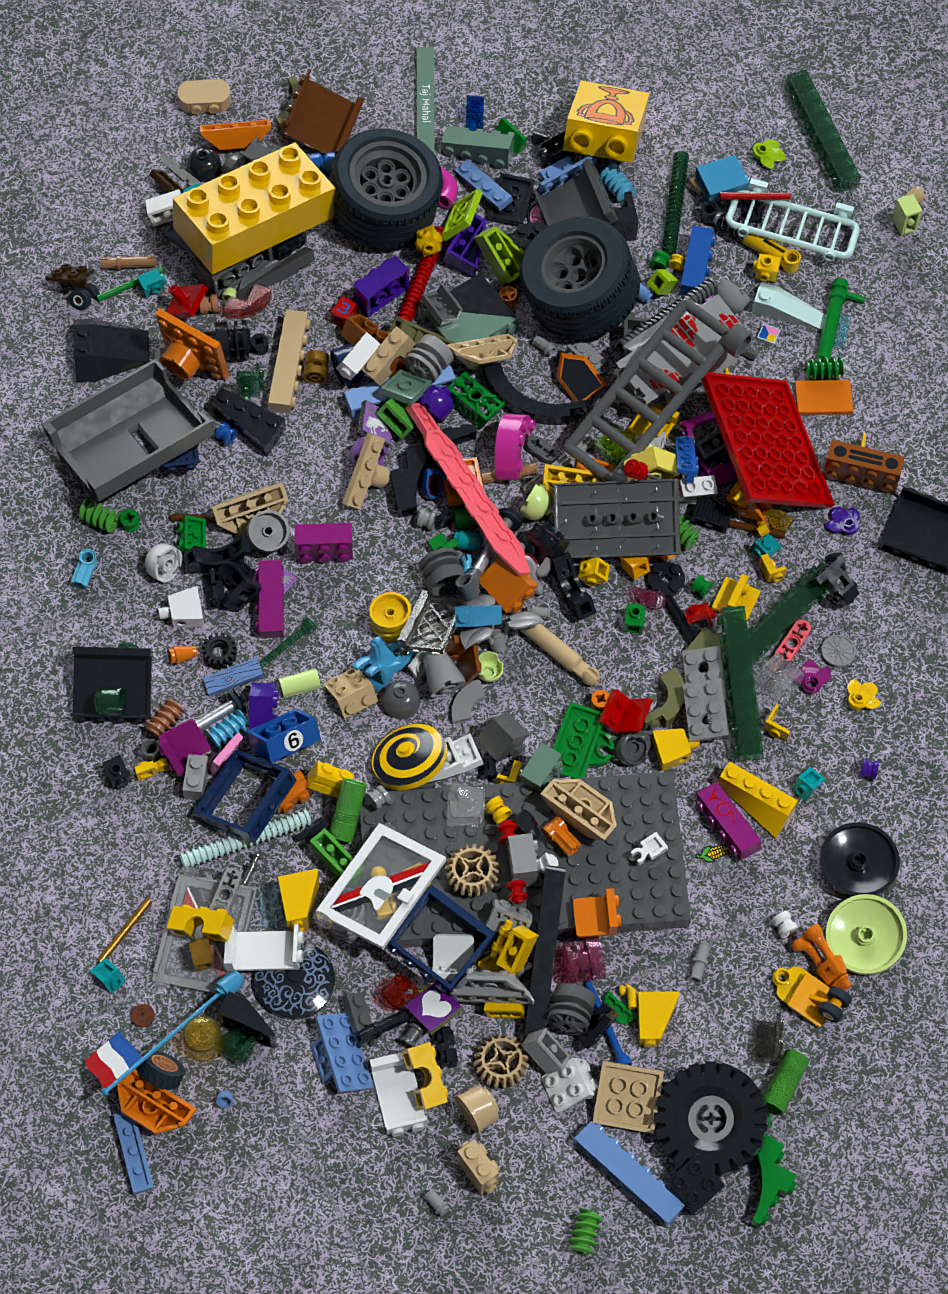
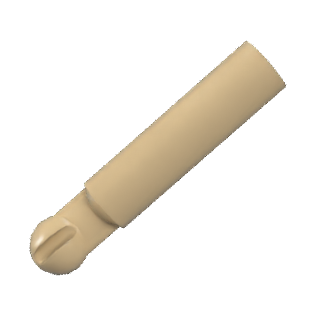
M542 624L520 629L524 635L568 671L574 672L582 678L584 684L594 686L599 682L600 672L582 660L583 657Z

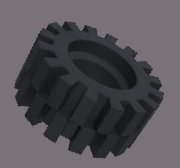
M215 633V637L211 634L209 635V640L207 638L204 640L202 655L208 666L211 665L213 669L217 667V670H221V667L226 669L228 664L230 666L233 664L232 661L236 660L237 648L234 639H231L230 635L225 637V633H221V636ZM216 646H224L227 652L225 655L217 657L212 654V650Z

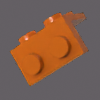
M614 888L606 889L605 896L576 898L573 900L577 937L617 935L618 927L621 926V916L616 912V907H619V897L614 894Z

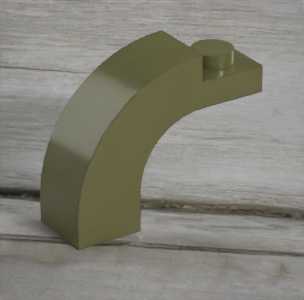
M676 667L659 675L658 684L664 691L667 701L661 708L647 714L643 723L644 731L649 728L653 730L661 723L667 728L679 717L684 705V680Z

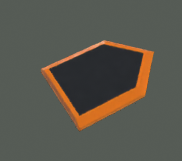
M560 353L557 380L574 402L587 401L607 386L586 356Z

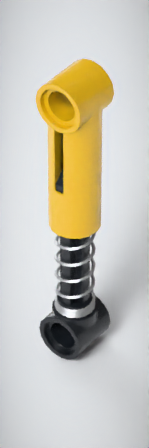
M706 201L701 205L700 220L703 224L720 225L722 229H726L728 233L732 232L734 236H738L740 240H743V244L758 253L780 257V266L787 273H794L799 269L801 254L797 250H788L771 239L749 233L747 237H741L738 235V230L727 225L726 215L724 216L715 202Z

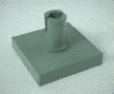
M400 369L380 387V391L383 395L404 402L407 405H413L423 395L425 390L432 385V381Z

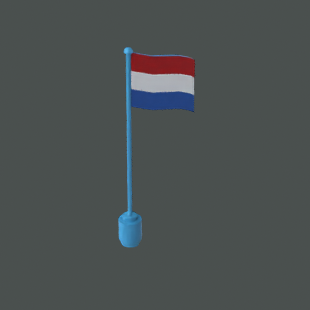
M234 970L223 976L214 984L215 995L142 1058L136 1048L123 1037L121 1030L85 1060L89 1072L101 1082L103 1086L102 1094L105 1096L109 1095L108 1092L214 1000L217 998L225 999L229 991L235 993L240 990L244 983L242 975Z

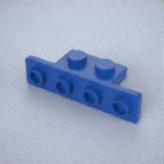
M689 436L676 437L677 473L686 474V482L694 483V476H698L699 470L698 457H695L694 438Z

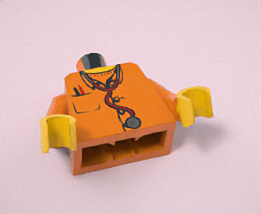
M740 482L736 483L731 488L730 494L726 497V504L732 506L738 516L756 520L758 525L756 530L761 537H764L770 532L765 518L772 509L771 504L747 502Z

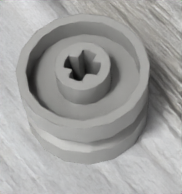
M264 510L249 520L246 527V536H248L249 544L254 550L261 553H271L280 549L287 542L290 527L287 519L281 513L274 510ZM269 528L271 534H266L265 529Z

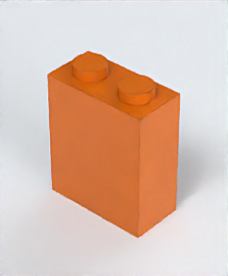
M500 556L480 577V584L495 598L499 605H502V609L506 613L520 611L523 603L535 594L534 590L538 587V584L529 574L518 575Z

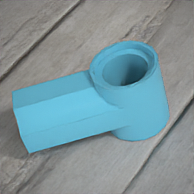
M84 549L79 554V562L71 580V584L78 588L87 589L92 573L98 565L96 554L93 550ZM92 558V561L84 562L85 559Z

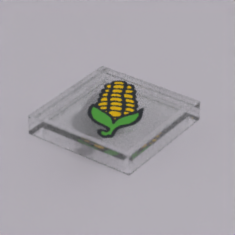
M697 831L689 870L728 878L733 855L729 849L730 845L727 841H722L717 835Z

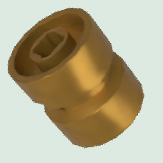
M321 350L308 351L306 353V366L304 367L303 378L309 383L322 384L327 380L329 355Z

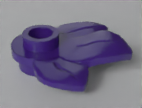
M834 507L831 509L832 520L824 523V527L834 533L843 531L846 535H853L859 529V511L854 507L849 508L847 511L842 507Z

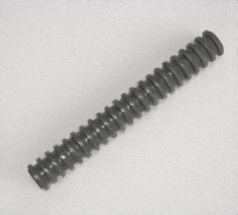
M708 278L702 284H699L698 287H695L673 302V304L661 310L656 316L654 315L639 327L626 334V336H623L622 339L617 341L620 351L625 354L623 345L668 316L681 299L688 298L700 304L718 292L717 283L713 279Z

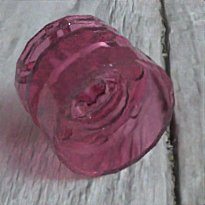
M598 937L585 938L583 948L581 949L577 940L573 941V950L569 942L563 943V965L570 984L577 983L576 974H578L580 982H585V972H588L591 980L606 977L604 957Z

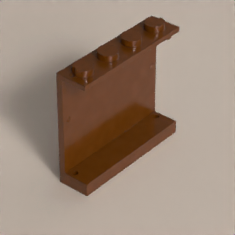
M308 70L306 75H302L298 81L300 87L299 89L296 88L292 95L294 101L293 103L290 102L286 109L288 115L284 116L280 125L283 127L280 133L322 155L328 152H335L336 155L343 144L349 139L365 99L358 96L355 102H352L310 80L309 75L311 71Z

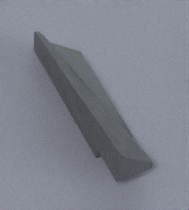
M305 246L293 255L242 278L239 289L236 292L237 301L298 273L300 268L314 262V251Z

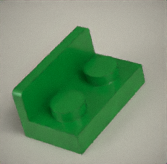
M184 515L176 524V532H178L176 548L181 551L182 556L194 545L206 548V519Z

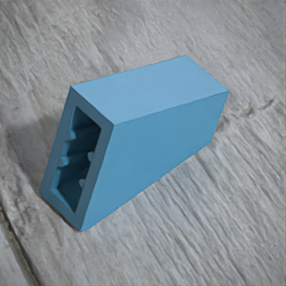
M462 605L455 607V627L502 624V605Z

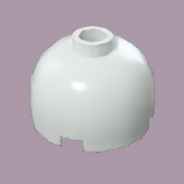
M164 543L152 547L145 558V567L148 574L164 583L171 581L176 575L172 573L178 566L181 567L182 565L181 551L175 546Z

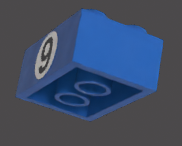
M297 708L247 731L252 752L271 763L280 761L286 755L295 754L303 747L312 746L314 742L321 739L316 718Z

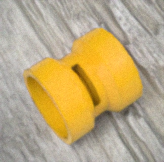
M500 796L494 797L484 806L487 813L492 814V819L496 824L506 820L512 813L508 806H504Z

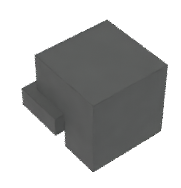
M505 713L492 717L476 740L496 761L505 759L509 753L513 756L523 752L526 748L523 742L530 733L510 713Z

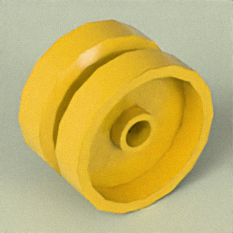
M386 592L378 595L372 601L369 612L372 630L376 636L390 642L403 639L410 633L413 619L411 604L406 597L399 593Z

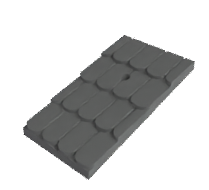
M679 480L554 483L555 530L565 535L564 538L570 542L565 552L568 551L572 559L681 555Z

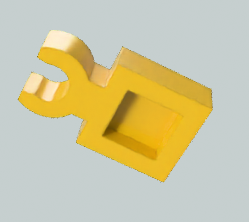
M166 757L154 763L153 761H144L134 767L138 781L157 775V772H164L170 769Z

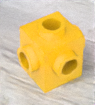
M433 225L417 231L415 245L418 251H422L424 257L434 255L441 250L442 237Z
M759 254V259L754 261L753 271H756L755 278L762 281L776 282L781 258L769 254Z
M599 557L582 561L578 579L588 586H596L597 584L607 582L610 565Z

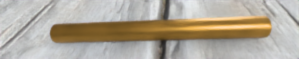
M146 898L98 957L97 962L100 963L104 958H109L152 904L151 900Z

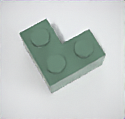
M541 742L521 772V781L541 792L555 777L558 778L564 769L562 767V755Z

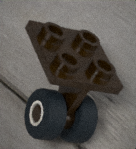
M63 264L60 268L51 271L50 274L45 276L47 281L65 282L72 285L75 290L70 293L69 301L77 310L88 308L91 304V298L96 299V295L99 294V290L94 284L87 283L86 277L94 273V269L87 268V266L72 267L71 264Z

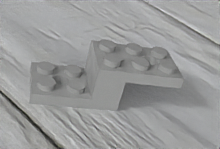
M720 645L682 651L686 684H683L690 742L729 737L725 703H728ZM702 663L709 665V669L705 673L699 672V666ZM705 715L712 716V722L708 725L702 722V718Z

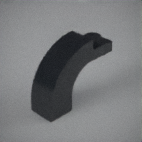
M240 535L228 545L219 548H204L194 545L183 554L185 569L195 573H208L209 569L218 571L219 567L223 566L227 560L229 562L245 563L244 557L250 553L248 536Z
M567 551L551 558L556 584L573 615L578 620H582L596 614L592 596L584 590L577 577L571 554Z

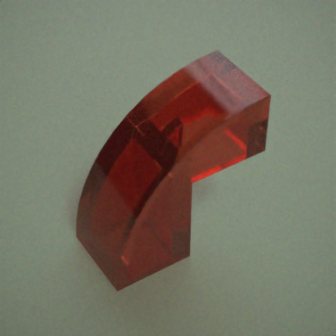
M254 284L247 301L229 297L225 306L226 317L242 319L258 314L270 303L272 299L271 288Z

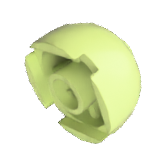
M537 482L526 499L525 505L522 506L519 515L536 521L544 515L548 516L553 509V506H551L552 498L544 485Z

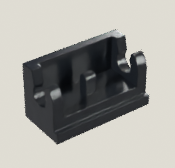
M566 130L536 145L543 164L552 165L574 153L563 150Z

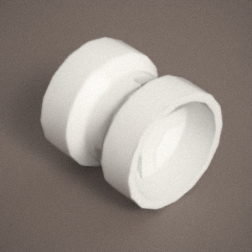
M783 911L771 920L772 924L778 928L781 938H786L798 930L797 924L791 920L789 911Z

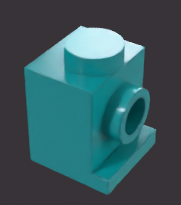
M157 268L137 276L138 285L146 299L152 293H159L164 289V284H167L164 274H160Z

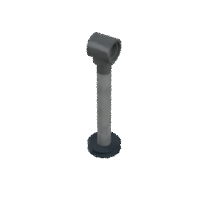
M500 508L498 510L499 515L512 532L520 529L523 521L517 512L510 508ZM489 543L470 573L463 574L456 579L455 584L465 600H472L480 593V577L495 554Z
M232 689V693L227 692L230 701L195 720L200 730L224 718L236 709L247 714L242 700L234 689ZM148 739L141 745L145 761H153L154 763L163 758L158 749L160 745L159 739Z

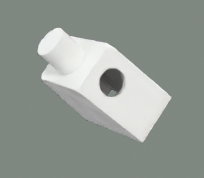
M197 586L169 595V606L158 608L160 620L172 618L173 627L204 626Z

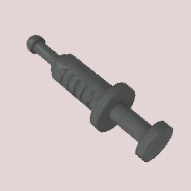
M253 852L254 858L251 864L246 863L245 865L247 869L241 881L243 886L248 885L254 871L257 872L258 868L255 865L258 859L263 857L256 852Z

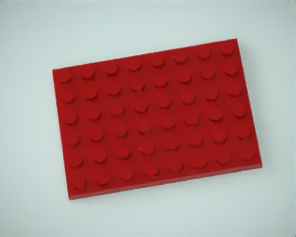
M707 372L701 381L746 501L819 508L833 507L835 503L787 381Z

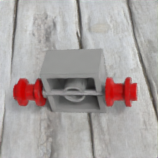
M504 820L497 826V830L502 832L499 843L508 845L507 853L512 880L506 883V889L511 890L508 901L514 905H520L528 899V894L523 892V888L536 886L537 878H540L541 864L540 859H537L538 844L537 840H533L532 833L514 834L517 824L512 822V820Z

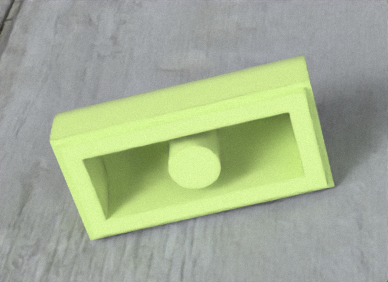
M316 669L278 679L284 698L321 688Z

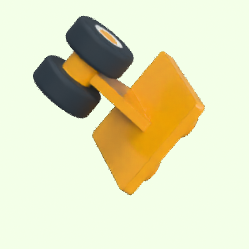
M807 972L789 999L787 1006L819 1028L823 1025L825 1019L838 1023L843 1016L840 1007L847 1008L852 1001V997L839 987H828Z

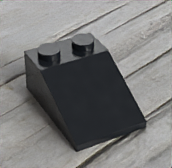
M229 991L218 1011L220 1025L276 1049L275 1033L248 999H246V996L239 992L232 993Z

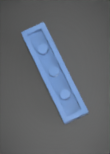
M468 159L455 169V173L474 190L480 189L483 192L482 197L497 210L501 211L513 201L510 194Z
M122 1113L114 1114L133 1194L136 1195L153 1190L154 1186L138 1124Z

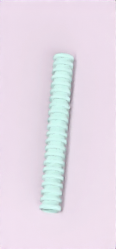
M303 809V812L297 811V814L292 813L291 816L280 817L278 821L276 819L272 823L269 821L255 844L258 845L260 841L263 843L266 839L269 841L271 837L276 838L277 835L282 836L283 833L288 834V831L294 832V829L299 830V827L305 828V825L310 826L312 822L308 811ZM234 835L233 837L227 836V839L221 838V841L210 842V845L204 844V847L201 848L199 846L196 850L193 848L191 852L187 850L185 854L180 853L179 856L183 868L187 870L190 866L193 868L195 864L199 866L201 862L204 864L207 860L209 862L212 861V858L218 859V856L229 855V852L235 853V850L241 851V848L252 847L254 843Z

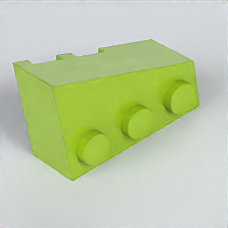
M496 226L487 228L474 237L501 284L512 282L519 277L520 262L524 250L519 249L505 233Z

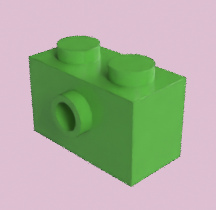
M391 398L376 414L401 439H404L417 425L405 409L407 404Z

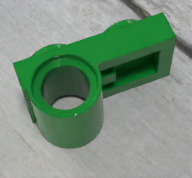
M465 504L450 506L458 532L476 529L475 519L469 514Z

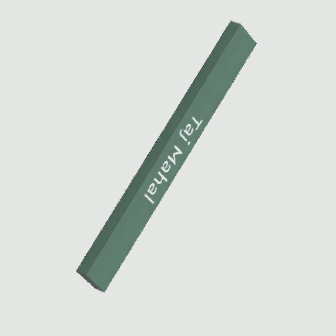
M417 47V139L425 143L435 154L434 47Z

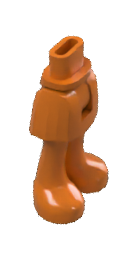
M819 924L811 926L803 933L804 936L791 944L792 949L795 952L804 951L810 956L817 968V975L827 985L839 987L845 991L848 990L852 984L847 979L849 975L847 974L842 956H835L830 950ZM814 943H815V944L817 945V947L820 949V951H821L822 954L824 955L826 961H824V959L822 958V956H821L820 953L818 952L817 948L815 947Z

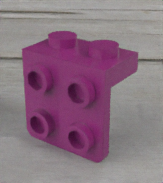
M189 719L159 735L160 745L158 749L162 756H167L170 769L172 771L176 770L179 776L185 774L188 754L203 755L211 749L209 742L194 719Z

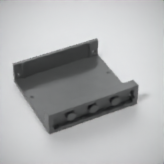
M589 158L583 161L586 171L544 196H541L537 190H534L536 195L534 200L542 210L540 215L546 221V227L566 218L580 216L593 217L609 224L618 220L597 168Z

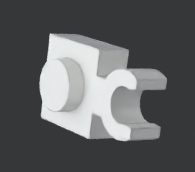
M655 832L640 842L641 848H635L631 851V857L636 854L640 855L641 858L637 860V865H641L647 856L653 860L667 851L668 846L658 833Z

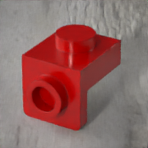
M705 602L699 605H691L686 609L685 618L688 624L706 618L711 627L714 626L716 614L714 609L710 608L708 603Z

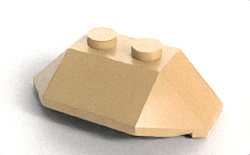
M502 334L448 344L447 346L460 363L467 366L468 369L475 370L481 366L502 363L512 358L518 339L510 334Z
M281 482L227 499L211 508L217 525L240 536L246 534L249 520L257 513L264 510H274L282 513L288 502V497Z
M553 779L541 793L542 798L557 816L588 838L605 841L617 826L612 802L581 779Z

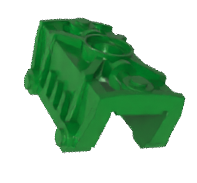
M466 371L448 387L452 392L450 396L454 403L453 409H457L473 422L476 429H482L491 418L505 407L504 402L502 403L495 394L492 395L476 382L475 378H471ZM455 386L459 389L463 388L464 393H458L453 388ZM474 394V395H476L479 399H477V400L472 399V398H471V395ZM479 405L482 408H487V411L489 413L488 416H486L479 410Z

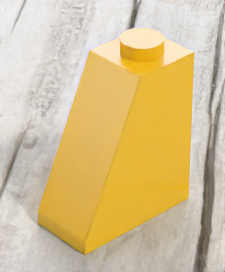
M638 992L639 1045L653 1048L660 1044L678 1002L679 992Z

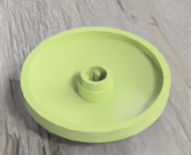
M869 894L856 895L841 902L831 913L826 926V942L835 956H842L848 971L860 975H874L888 970L900 959L907 942V928L900 911L888 900Z

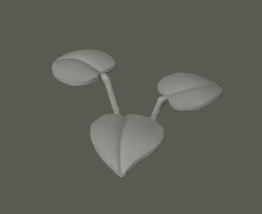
M482 594L472 600H466L463 605H495V598L488 594ZM519 612L510 617V621L506 623L504 633L500 629L494 630L492 625H489V628H481L480 626L467 627L461 631L460 640L463 647L467 649L473 644L488 639L492 652H502L506 649L505 640L508 639L509 627L511 629H521L542 624L544 621L533 612Z

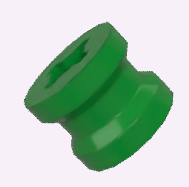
M661 250L654 251L649 267L654 271L656 269H666V263L670 260L669 254Z
M128 509L121 513L120 522L123 530L126 532L136 531L140 526L137 512Z
M699 575L690 590L699 593L700 597L704 599L711 591L714 583L706 581L704 576Z

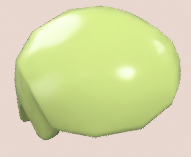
M482 652L478 656L482 667L477 676L485 682L499 680L503 674V662L498 659V654L495 652Z

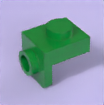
M440 533L428 540L427 544L431 551L446 547L454 549V547L459 545V542L456 538L447 542L443 533Z

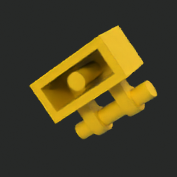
M506 919L504 925H501L498 931L500 934L497 940L491 946L490 956L496 959L500 954L496 964L514 974L523 970L539 935L523 925L511 930L513 922Z

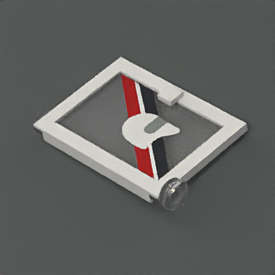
M388 822L384 825L379 823L317 908L313 919L326 929H329L334 923L373 945L384 949L446 862V857L396 832L392 824Z

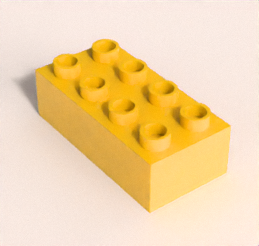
M294 142L174 197L173 228L213 275L334 218L335 187Z

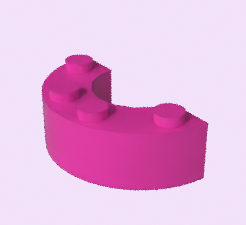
M504 414L501 418L495 442V473L497 479L518 480L520 473L523 472L524 463L521 461L522 446H524L525 438H530L531 432L535 430V420H532L529 415Z

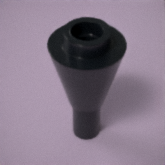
M320 817L306 828L305 831L294 836L297 842L306 838H313L324 828L329 832L330 824L327 818L323 820Z

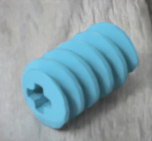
M611 163L603 169L600 178L605 187L616 197L617 201L621 202L624 199V192L631 191L632 196H634L637 189L633 187V183L629 182V179L625 177L621 169L616 168L617 165L615 163Z
M236 709L235 715L233 713L228 714V718H222V723L216 722V728L210 726V732L206 730V734L217 748L222 749L220 743L223 742L227 745V738L232 739L234 737L233 734H237V732L240 734V729L247 732L246 725H249V722L239 709Z

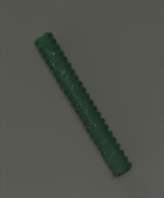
M684 151L674 153L661 251L666 252L670 257L677 253L689 154Z

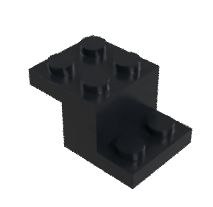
M629 191L624 192V199L621 200L622 208L614 209L618 220L611 224L622 234L626 242L636 240L638 230V216L632 192Z

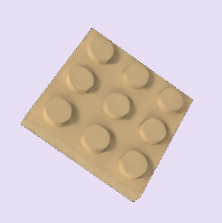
M603 1061L593 1123L654 1134V1112H658L656 1102L661 1094L664 1071Z

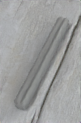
M588 435L577 447L585 452L595 444V440L591 435ZM565 453L551 465L566 467L575 459ZM543 471L522 487L523 492L527 496L531 493L537 482L543 485Z

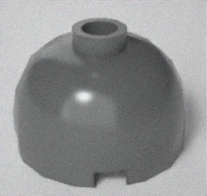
M404 680L395 681L385 688L382 695V707L386 714L395 719H408L414 716L420 707V694L412 683Z

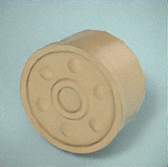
M475 1085L455 1097L462 1115L477 1134L498 1121V1105L486 1088Z

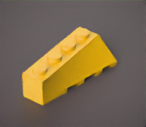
M730 761L719 777L718 784L723 791L756 819L774 839H777L794 812L798 800Z

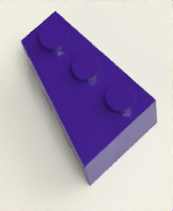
M474 214L471 225L455 236L446 250L443 262L470 277H474L481 249L474 237L485 230L487 220Z

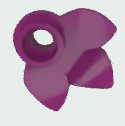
M808 659L802 669L793 668L794 680L801 684L803 690L809 694L819 692L821 685L826 684L830 680V667L819 669L812 659ZM813 683L815 687H810L808 684Z

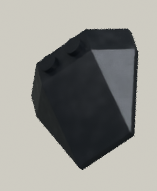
M94 318L76 319L74 323V359L77 383L96 382L149 363V331Z

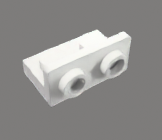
M713 475L694 477V483H687L686 478L679 480V503L697 501L698 497L710 499L718 494Z

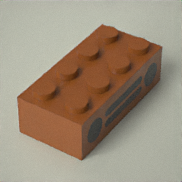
M831 440L823 475L830 480H842L850 485L858 484L863 485L867 489L875 488L880 489L884 493H895L905 457Z

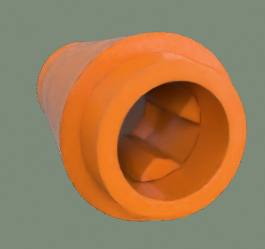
M172 646V648L168 649L169 661L171 664L175 663L177 665L197 657L196 646Z

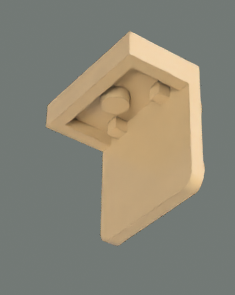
M348 669L346 672L324 683L326 690L336 700L344 719L378 702L372 683L360 670Z

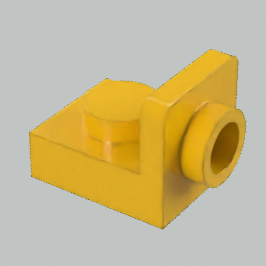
M768 553L761 555L759 566L767 583L781 581L786 575V566L776 569L773 559H770Z

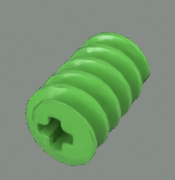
M86 497L79 511L80 520L93 524L101 530H106L108 533H112L120 523L121 512L116 515V510L112 509L109 513L110 508L108 506L103 509V504L99 503L96 507L97 502L92 501L90 503V498Z
M681 515L679 526L680 545L685 546V550H689L698 541L700 530L693 532L695 525L688 527L690 521L686 520L683 522L685 516Z
M579 1208L580 1214L576 1217L578 1222L574 1224L573 1238L569 1241L571 1246H568L567 1250L578 1256H587V1254L594 1253V1250L589 1247L596 1246L597 1244L592 1238L599 1237L594 1230H600L601 1226L596 1224V1222H603L604 1219L591 1210Z

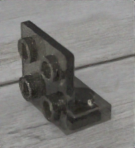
M776 1013L774 1022L753 1020L751 1062L775 1064L777 1058L781 1057L783 1039L780 1038L784 1031V1019H781V1013Z

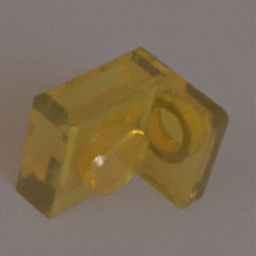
M769 508L765 513L769 528L786 533L794 522L793 517L787 516L781 510Z

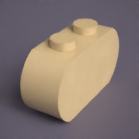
M222 79L185 81L178 88L179 106L184 112L195 115L224 112L231 104L230 87Z

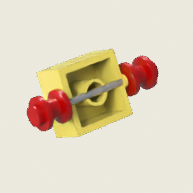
M648 446L644 451L633 454L624 461V473L628 481L682 479L679 476L680 473H677L676 455L656 446Z

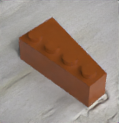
M358 314L346 318L341 336L348 343L355 346L367 332L381 345L390 333L379 330L378 325ZM398 356L391 363L390 370L392 373L390 376L395 375L400 369L409 371L402 356Z

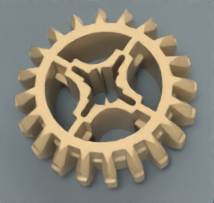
M475 843L472 845V848H469L466 844L464 850L458 847L457 853H451L452 858L447 859L448 865L445 866V871L447 872L446 879H450L448 881L449 886L454 885L455 892L461 889L460 894L462 896L465 892H468V897H472V893H476V896L479 897L480 891L486 894L487 888L493 889V883L498 881L496 876L499 875V870L497 869L499 863L494 862L496 860L495 855L490 856L491 851L489 849L484 852L483 845L476 849ZM483 863H485L489 870L487 876L483 875V871H481ZM458 865L464 871L461 878L456 873Z
M498 1033L497 1039L490 1035V1042L484 1039L482 1041L483 1046L479 1045L477 1047L479 1052L474 1054V1058L477 1059L474 1061V1066L478 1067L476 1073L481 1074V1080L488 1078L487 1085H490L493 1081L495 1082V1088H498V1084L502 1083V1087L505 1089L506 1083L509 1082V1085L513 1087L514 1080L521 1082L520 1076L526 1075L524 1069L529 1068V1064L526 1063L529 1061V1056L525 1055L527 1052L522 1048V1041L516 1043L517 1038L515 1036L509 1040V1034H505V1038H501V1034ZM500 1047L509 1048L511 1051L505 1052ZM493 1049L494 1058L485 1064L486 1055ZM498 1055L502 1060H505V1066L501 1061H498ZM518 1058L519 1063L517 1067L510 1072L509 1064ZM500 1070L503 1075L493 1073L492 1071Z

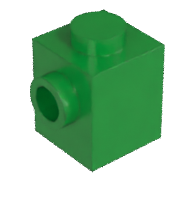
M639 603L627 604L624 632L643 634L646 606Z

